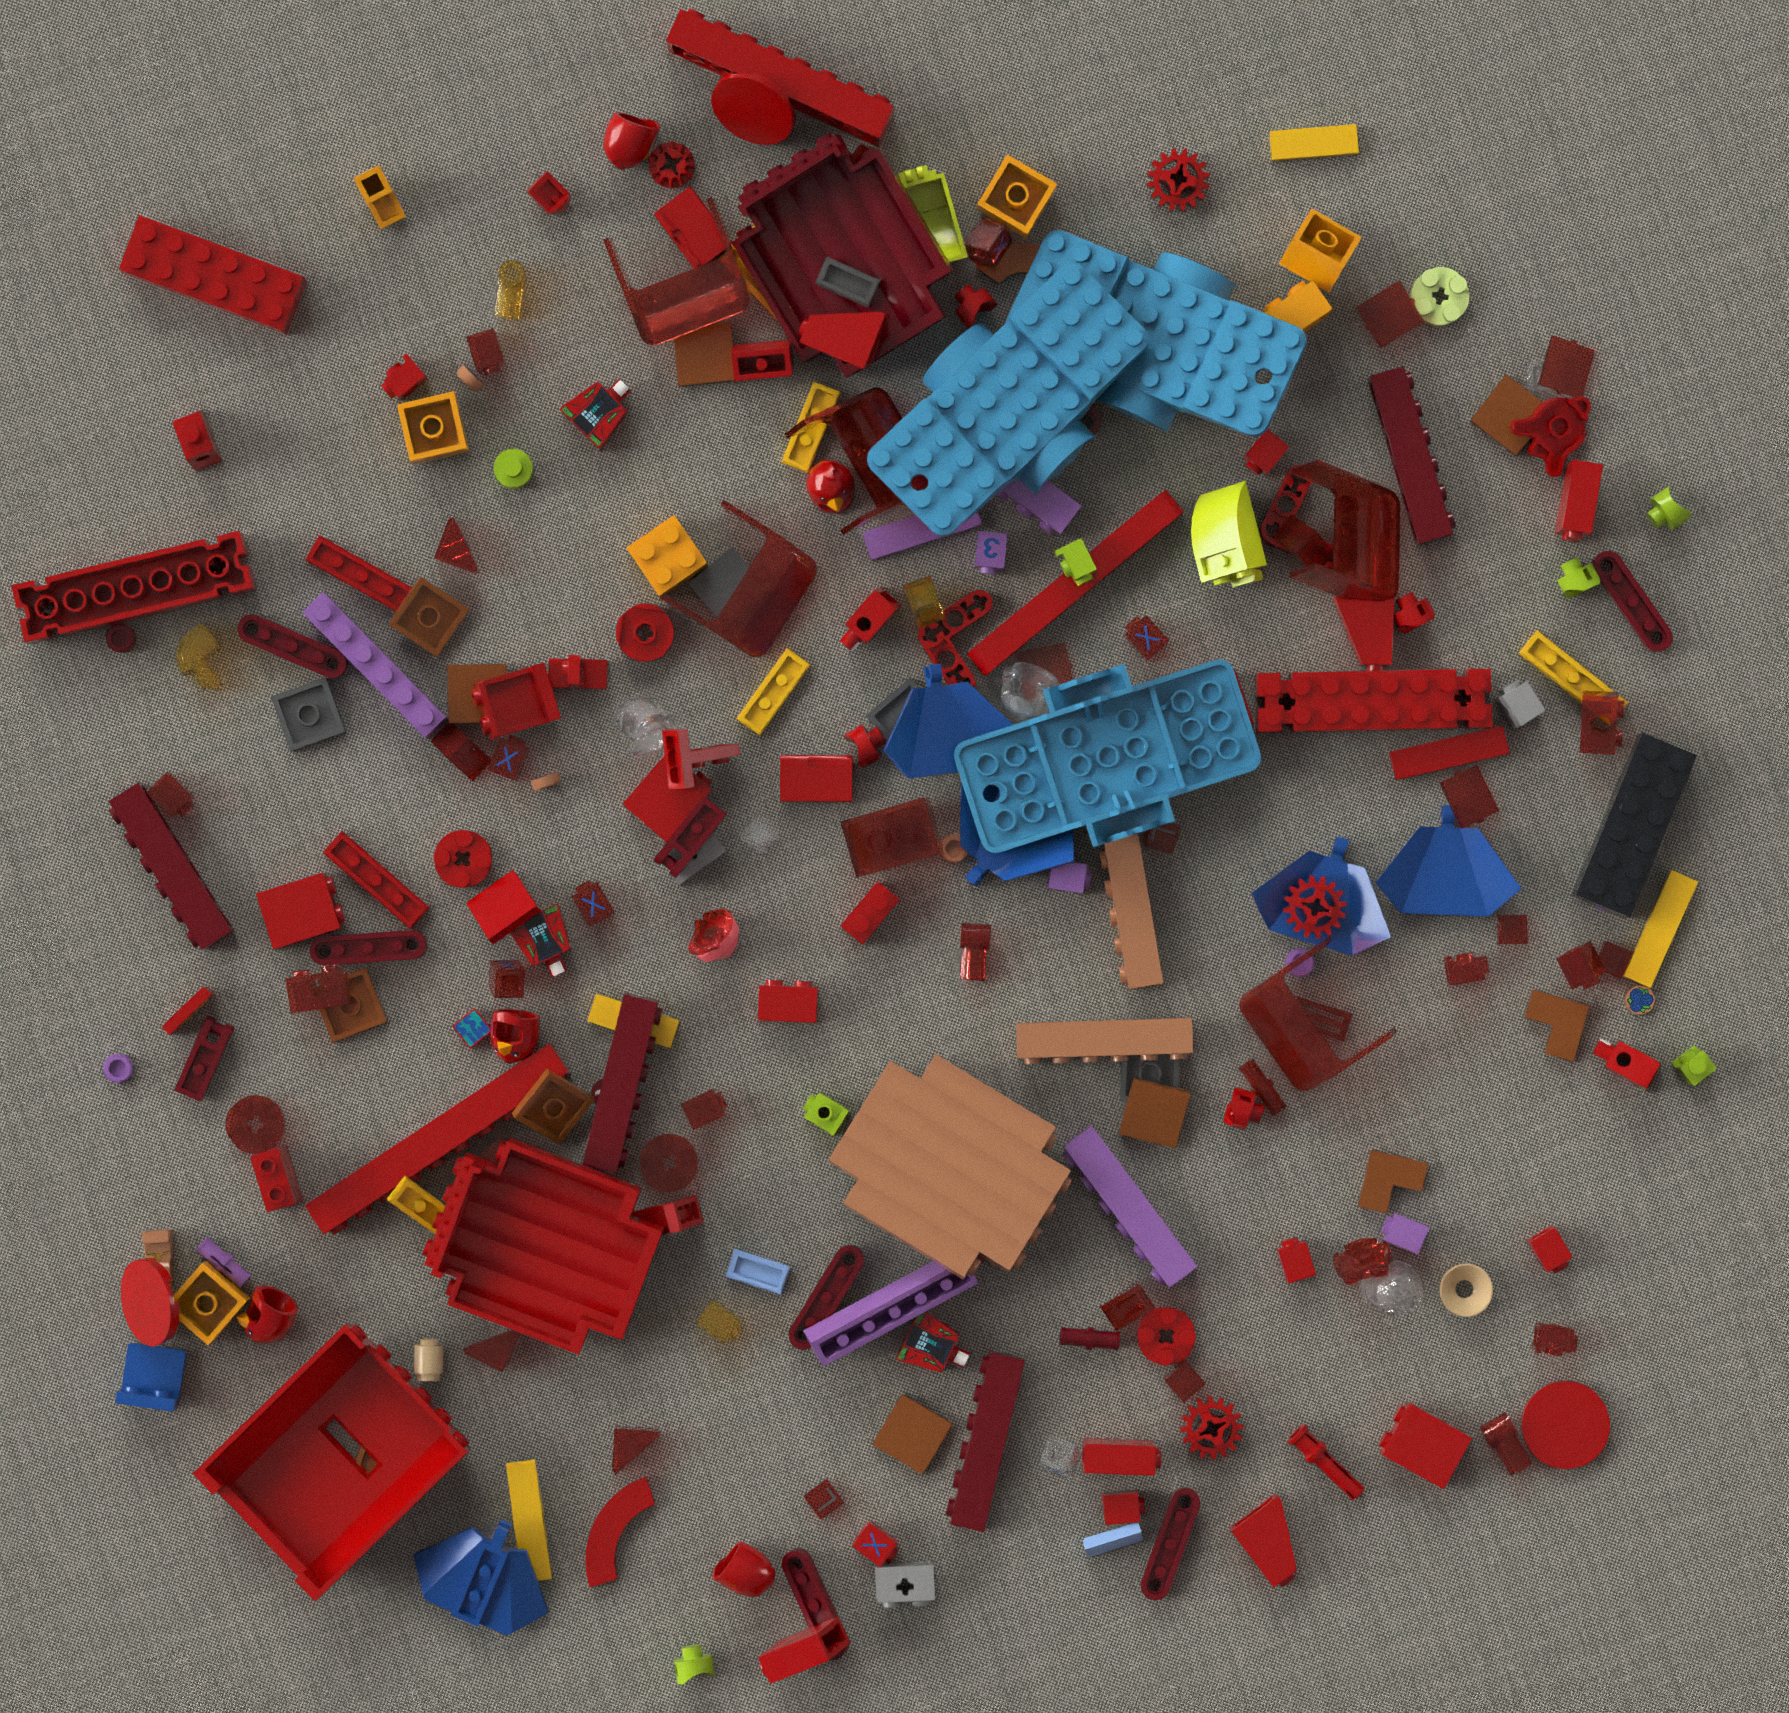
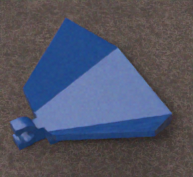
M941 663L923 667L927 688L911 689L884 749L886 755L908 779L959 773L954 760V751L959 743L1013 725L969 682L942 686Z
M961 782L960 846L979 861L965 876L975 887L979 885L989 871L1007 882L1074 862L1073 829L1003 852H988L980 841ZM988 785L983 790V797L988 802H995L1000 797V790L995 785Z
M1451 805L1441 806V827L1419 826L1375 882L1400 913L1489 917L1522 888L1479 828H1454L1456 806Z
M1336 837L1330 857L1309 850L1251 893L1270 931L1351 956L1391 937L1366 868L1342 861L1349 842L1348 839ZM1309 875L1314 876L1315 882H1318L1321 876L1326 877V885L1334 881L1336 885L1333 890L1335 892L1343 891L1339 901L1347 902L1346 906L1340 907V911L1345 913L1346 916L1337 918L1341 926L1337 928L1332 925L1330 927L1331 935L1321 931L1320 939L1315 938L1314 932H1311L1308 938L1304 937V929L1297 933L1294 932L1295 922L1286 923L1287 918L1291 916L1290 913L1282 911L1283 908L1289 907V902L1283 900L1284 896L1291 897L1293 894L1289 887L1298 888V879L1300 878L1305 883H1308ZM1314 887L1304 890L1298 897L1306 898L1311 895ZM1325 891L1324 898L1328 906L1334 907L1330 894ZM1315 899L1314 903L1302 902V905L1311 909V915H1314L1315 911L1327 912V909L1318 905V899ZM1295 907L1298 918L1304 923L1305 915L1301 908ZM1323 916L1318 919L1315 927L1325 924L1331 917Z
M501 1519L492 1540L487 1539L472 1526L414 1554L425 1600L451 1611V1616L477 1627L481 1624L504 1635H509L549 1612L527 1550L508 1548L503 1545L512 1523Z

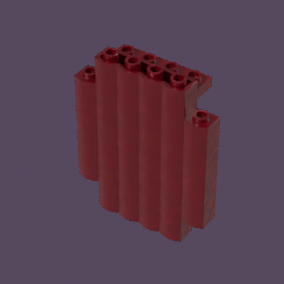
M831 133L816 141L817 147L809 152L806 149L799 151L791 157L793 162L787 166L777 165L767 172L768 178L760 183L756 179L742 188L744 193L738 196L742 204L737 207L743 217H750L755 227L752 228L749 225L736 233L738 238L731 243L803 363L809 362L824 353L800 343L802 337L799 334L800 326L805 318L809 319L810 315L863 312L890 313L871 362L872 364L948 317L930 286L954 272V269L884 151H875L871 148L859 155L860 161L856 163L841 136L834 135L832 137ZM826 257L880 280L869 308L815 285ZM833 357L845 378L851 377L863 370L860 367Z

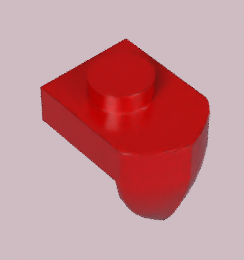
M545 171L526 191L547 214L551 215L566 211L571 199L570 193L548 171Z

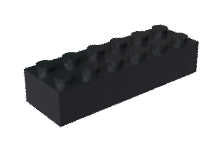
M1645 733L1636 736L1571 894L1572 897L1620 917H1631L1697 755Z

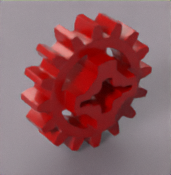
M1173 148L1169 157L1164 152L1160 154L1161 162L1153 160L1151 165L1156 170L1148 171L1147 177L1153 179V181L1148 182L1146 186L1148 189L1155 190L1150 196L1151 199L1158 197L1161 199L1159 202L1160 208L1168 204L1169 212H1173L1175 206H1179L1181 213H1183L1187 204L1193 209L1196 208L1195 199L1204 200L1205 196L1201 190H1208L1209 184L1203 182V180L1208 179L1210 174L1202 172L1206 163L1200 162L1198 164L1196 162L1198 154L1195 153L1190 158L1187 156V149H1184L1181 155H1177V151ZM1177 162L1176 167L1171 170H1162L1166 165ZM1187 165L1195 171L1197 178L1190 175ZM1181 169V179L1184 182L1180 184L1177 192H1175V181L1172 179H1175L1176 174ZM1159 183L1166 186L1170 192L1169 196L1162 191ZM1185 191H1194L1190 196L1179 199L1180 195Z
M1309 875L1308 883H1305L1301 878L1298 879V888L1289 887V890L1293 893L1292 896H1284L1283 900L1289 902V907L1283 908L1282 911L1291 915L1287 918L1286 923L1295 922L1296 925L1293 931L1297 933L1304 929L1303 934L1306 938L1309 937L1311 932H1314L1316 939H1320L1321 931L1331 935L1330 927L1332 925L1337 928L1341 926L1337 918L1346 916L1345 913L1340 911V907L1347 905V902L1339 901L1343 891L1335 892L1333 890L1336 885L1334 881L1326 885V877L1321 876L1318 882H1315L1313 875ZM1314 887L1311 895L1306 898L1298 897L1304 890ZM1325 891L1330 894L1334 907L1328 906L1324 898ZM1315 899H1318V905L1327 909V912L1315 911L1314 915H1311V909L1302 905V902L1314 903ZM1295 907L1301 908L1305 915L1304 923L1298 918ZM1323 916L1331 917L1325 924L1315 927L1318 919Z
M1208 1395L1206 1403L1197 1398V1407L1187 1406L1191 1412L1189 1416L1181 1415V1419L1187 1422L1186 1425L1179 1427L1181 1432H1187V1435L1182 1438L1183 1442H1192L1189 1451L1194 1452L1199 1449V1457L1202 1459L1206 1453H1210L1211 1459L1215 1460L1216 1453L1218 1452L1223 1457H1227L1225 1449L1229 1447L1235 1451L1236 1447L1232 1442L1234 1439L1242 1440V1436L1237 1433V1430L1243 1429L1244 1425L1236 1423L1241 1414L1239 1412L1231 1413L1234 1405L1229 1403L1225 1407L1223 1405V1397H1220L1217 1403L1213 1402L1211 1395ZM1208 1408L1219 1409L1226 1414L1218 1417L1211 1414ZM1199 1413L1201 1417L1199 1425L1192 1430L1193 1421ZM1208 1421H1212L1214 1424L1219 1423V1426L1215 1428V1434H1211L1209 1431L1204 1432V1429L1208 1427ZM1231 1425L1230 1434L1224 1442L1222 1438L1224 1430ZM1198 1440H1210L1215 1447L1204 1446Z

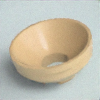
M1463 1263L1453 1266L1443 1275L1439 1293L1442 1303L1450 1312L1462 1317H1472L1483 1312L1490 1304L1493 1295V1285L1490 1277L1482 1268L1474 1264ZM1462 1280L1469 1281L1473 1288L1470 1296L1466 1298L1459 1297L1455 1289L1457 1283Z

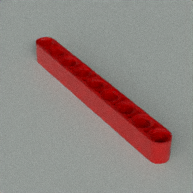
M1165 489L1089 552L1097 568L1096 572L1092 573L1094 579L1078 586L1072 576L1067 578L1063 573L967 653L968 657L983 675L987 676L1185 511Z

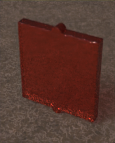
M1401 280L1356 307L1366 323L1365 329L1372 333L1380 348H1383L1424 322L1414 304L1415 299L1410 298Z
M1554 335L1551 336L1538 385L1555 390L1558 395L1583 396L1595 350L1577 344L1576 340L1568 341Z
M1065 643L1015 652L1019 670L1017 678L1021 680L1025 700L1044 696V689L1073 680L1071 674L1073 665L1069 663Z
M1478 765L1463 772L1460 770L1456 771L1453 777L1439 783L1461 829L1475 822L1482 823L1485 817L1499 811Z

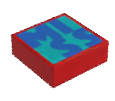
M476 1008L452 1026L470 1049L491 1033V1026Z

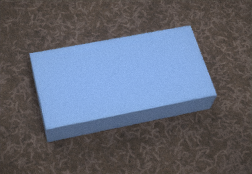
M735 1248L726 1277L781 1295L790 1266Z
M1135 1522L1084 1538L1082 1541L1089 1558L1143 1541V1536L1139 1523Z

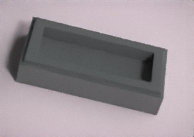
M826 257L815 285L869 308L880 280Z

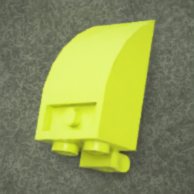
M927 165L898 173L901 182L948 261L953 262L967 258V252L944 172L937 174L936 170L928 171Z
M1246 480L1200 495L1192 515L1191 537L1201 583L1213 581L1214 586L1231 582L1232 588L1261 581L1263 574L1257 568L1267 566Z

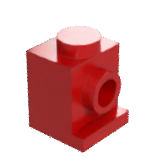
M407 353L402 356L405 362L402 365L399 362L393 365L386 372L388 377L380 385L391 399L397 396L401 401L428 380Z

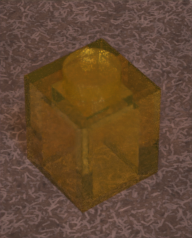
M931 576L903 585L917 628L945 619Z
M713 1298L697 1319L696 1324L724 1344L727 1339L733 1341L739 1334L742 1327L738 1324L742 1318Z

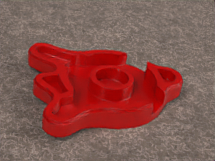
M1577 396L1572 399L1562 397L1547 399L1538 405L1529 417L1513 420L1510 423V431L1517 436H1530L1532 443L1528 447V454L1543 459L1545 472L1548 476L1558 477L1562 473L1567 456L1577 450L1586 437V434H1584L1586 428L1585 421H1588L1591 403L1588 398L1583 396Z

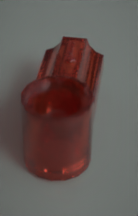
M962 922L960 979L985 980L986 954L990 946L991 925Z
M1505 1412L1480 1426L1487 1442L1492 1449L1495 1448L1510 1475L1519 1473L1532 1464L1529 1455L1517 1437V1430Z

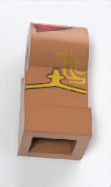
M173 1229L147 1230L142 1232L145 1258H152L161 1263L173 1280Z

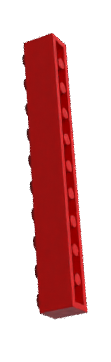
M552 1043L547 1044L304 1206L322 1233L326 1234L331 1231L334 1236L348 1226L345 1221L355 1215L359 1219L373 1209L370 1204L380 1199L382 1203L387 1201L388 1196L404 1176L413 1182L421 1178L420 1171L426 1167H429L431 1171L446 1161L443 1156L453 1150L456 1155L470 1146L467 1141L476 1134L479 1138H482L495 1129L492 1124L500 1118L504 1122L511 1119L514 1109L547 1068L566 1080L565 1075L570 1073V1070Z

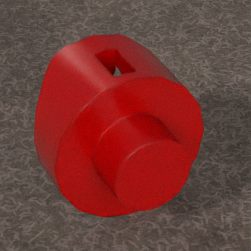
M968 284L954 296L960 304L954 313L967 329L975 322L977 313L992 311L998 305L985 287L975 292Z
M1412 591L1395 600L1400 611L1394 614V620L1399 630L1404 634L1435 618L1434 610L1427 597L1417 601Z
M861 724L843 735L848 742L856 744L858 764L861 768L864 769L882 758L879 748L885 745L887 741L878 726L868 731Z
M1236 1087L1234 1088L1231 1102L1227 1104L1223 1122L1245 1130L1248 1121L1259 1124L1264 1105L1254 1102L1255 1092Z

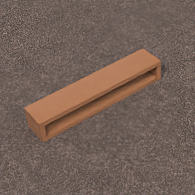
M1137 833L1103 844L1104 851L1099 852L1101 868H1107L1109 880L1104 881L1106 897H1112L1114 909H1109L1111 927L1117 926L1119 937L1114 938L1116 956L1122 955L1123 966L1118 967L1121 984H1127V989L1163 984L1143 859Z
M1192 1018L1016 1023L1017 1059L1023 1058V1064H1040L1041 1058L1053 1057V1063H1070V1057H1082V1062H1100L1099 1056H1111V1061H1129V1055H1140V1060H1158V1054H1170V1060L1187 1059V1053H1193Z

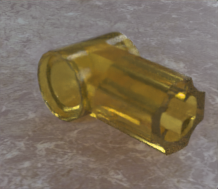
M507 260L502 263L498 271L499 283L494 316L520 320L524 283L527 275L524 267L518 261ZM510 267H517L520 270V277L514 282H509L505 278V272Z

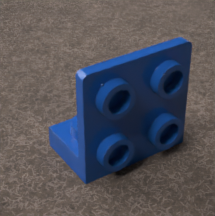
M129 1343L122 1388L116 1392L115 1403L166 1411L178 1409L186 1351Z

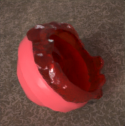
M718 909L704 912L701 920L694 921L695 929L688 945L689 953L696 955L703 962L730 958L738 944L739 925L729 910Z

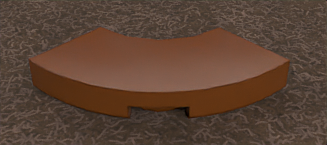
M1032 243L1005 245L1000 248L999 254L998 250L986 255L978 263L976 269L1000 285L1007 277L1015 274H1028L1040 245Z

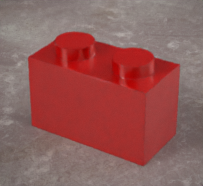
M789 339L734 344L731 351L734 381L793 375L795 366L792 344Z
M877 881L840 926L863 945L900 899Z
M765 980V985H759L758 1020L817 1023L818 988L812 987V981H795L793 987L783 986V980Z

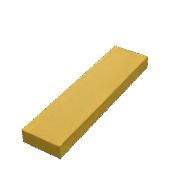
M1538 630L1534 632L1518 652L1521 657L1608 726L1613 723L1628 704L1626 700Z
M1670 870L1623 977L1651 988L1698 881Z

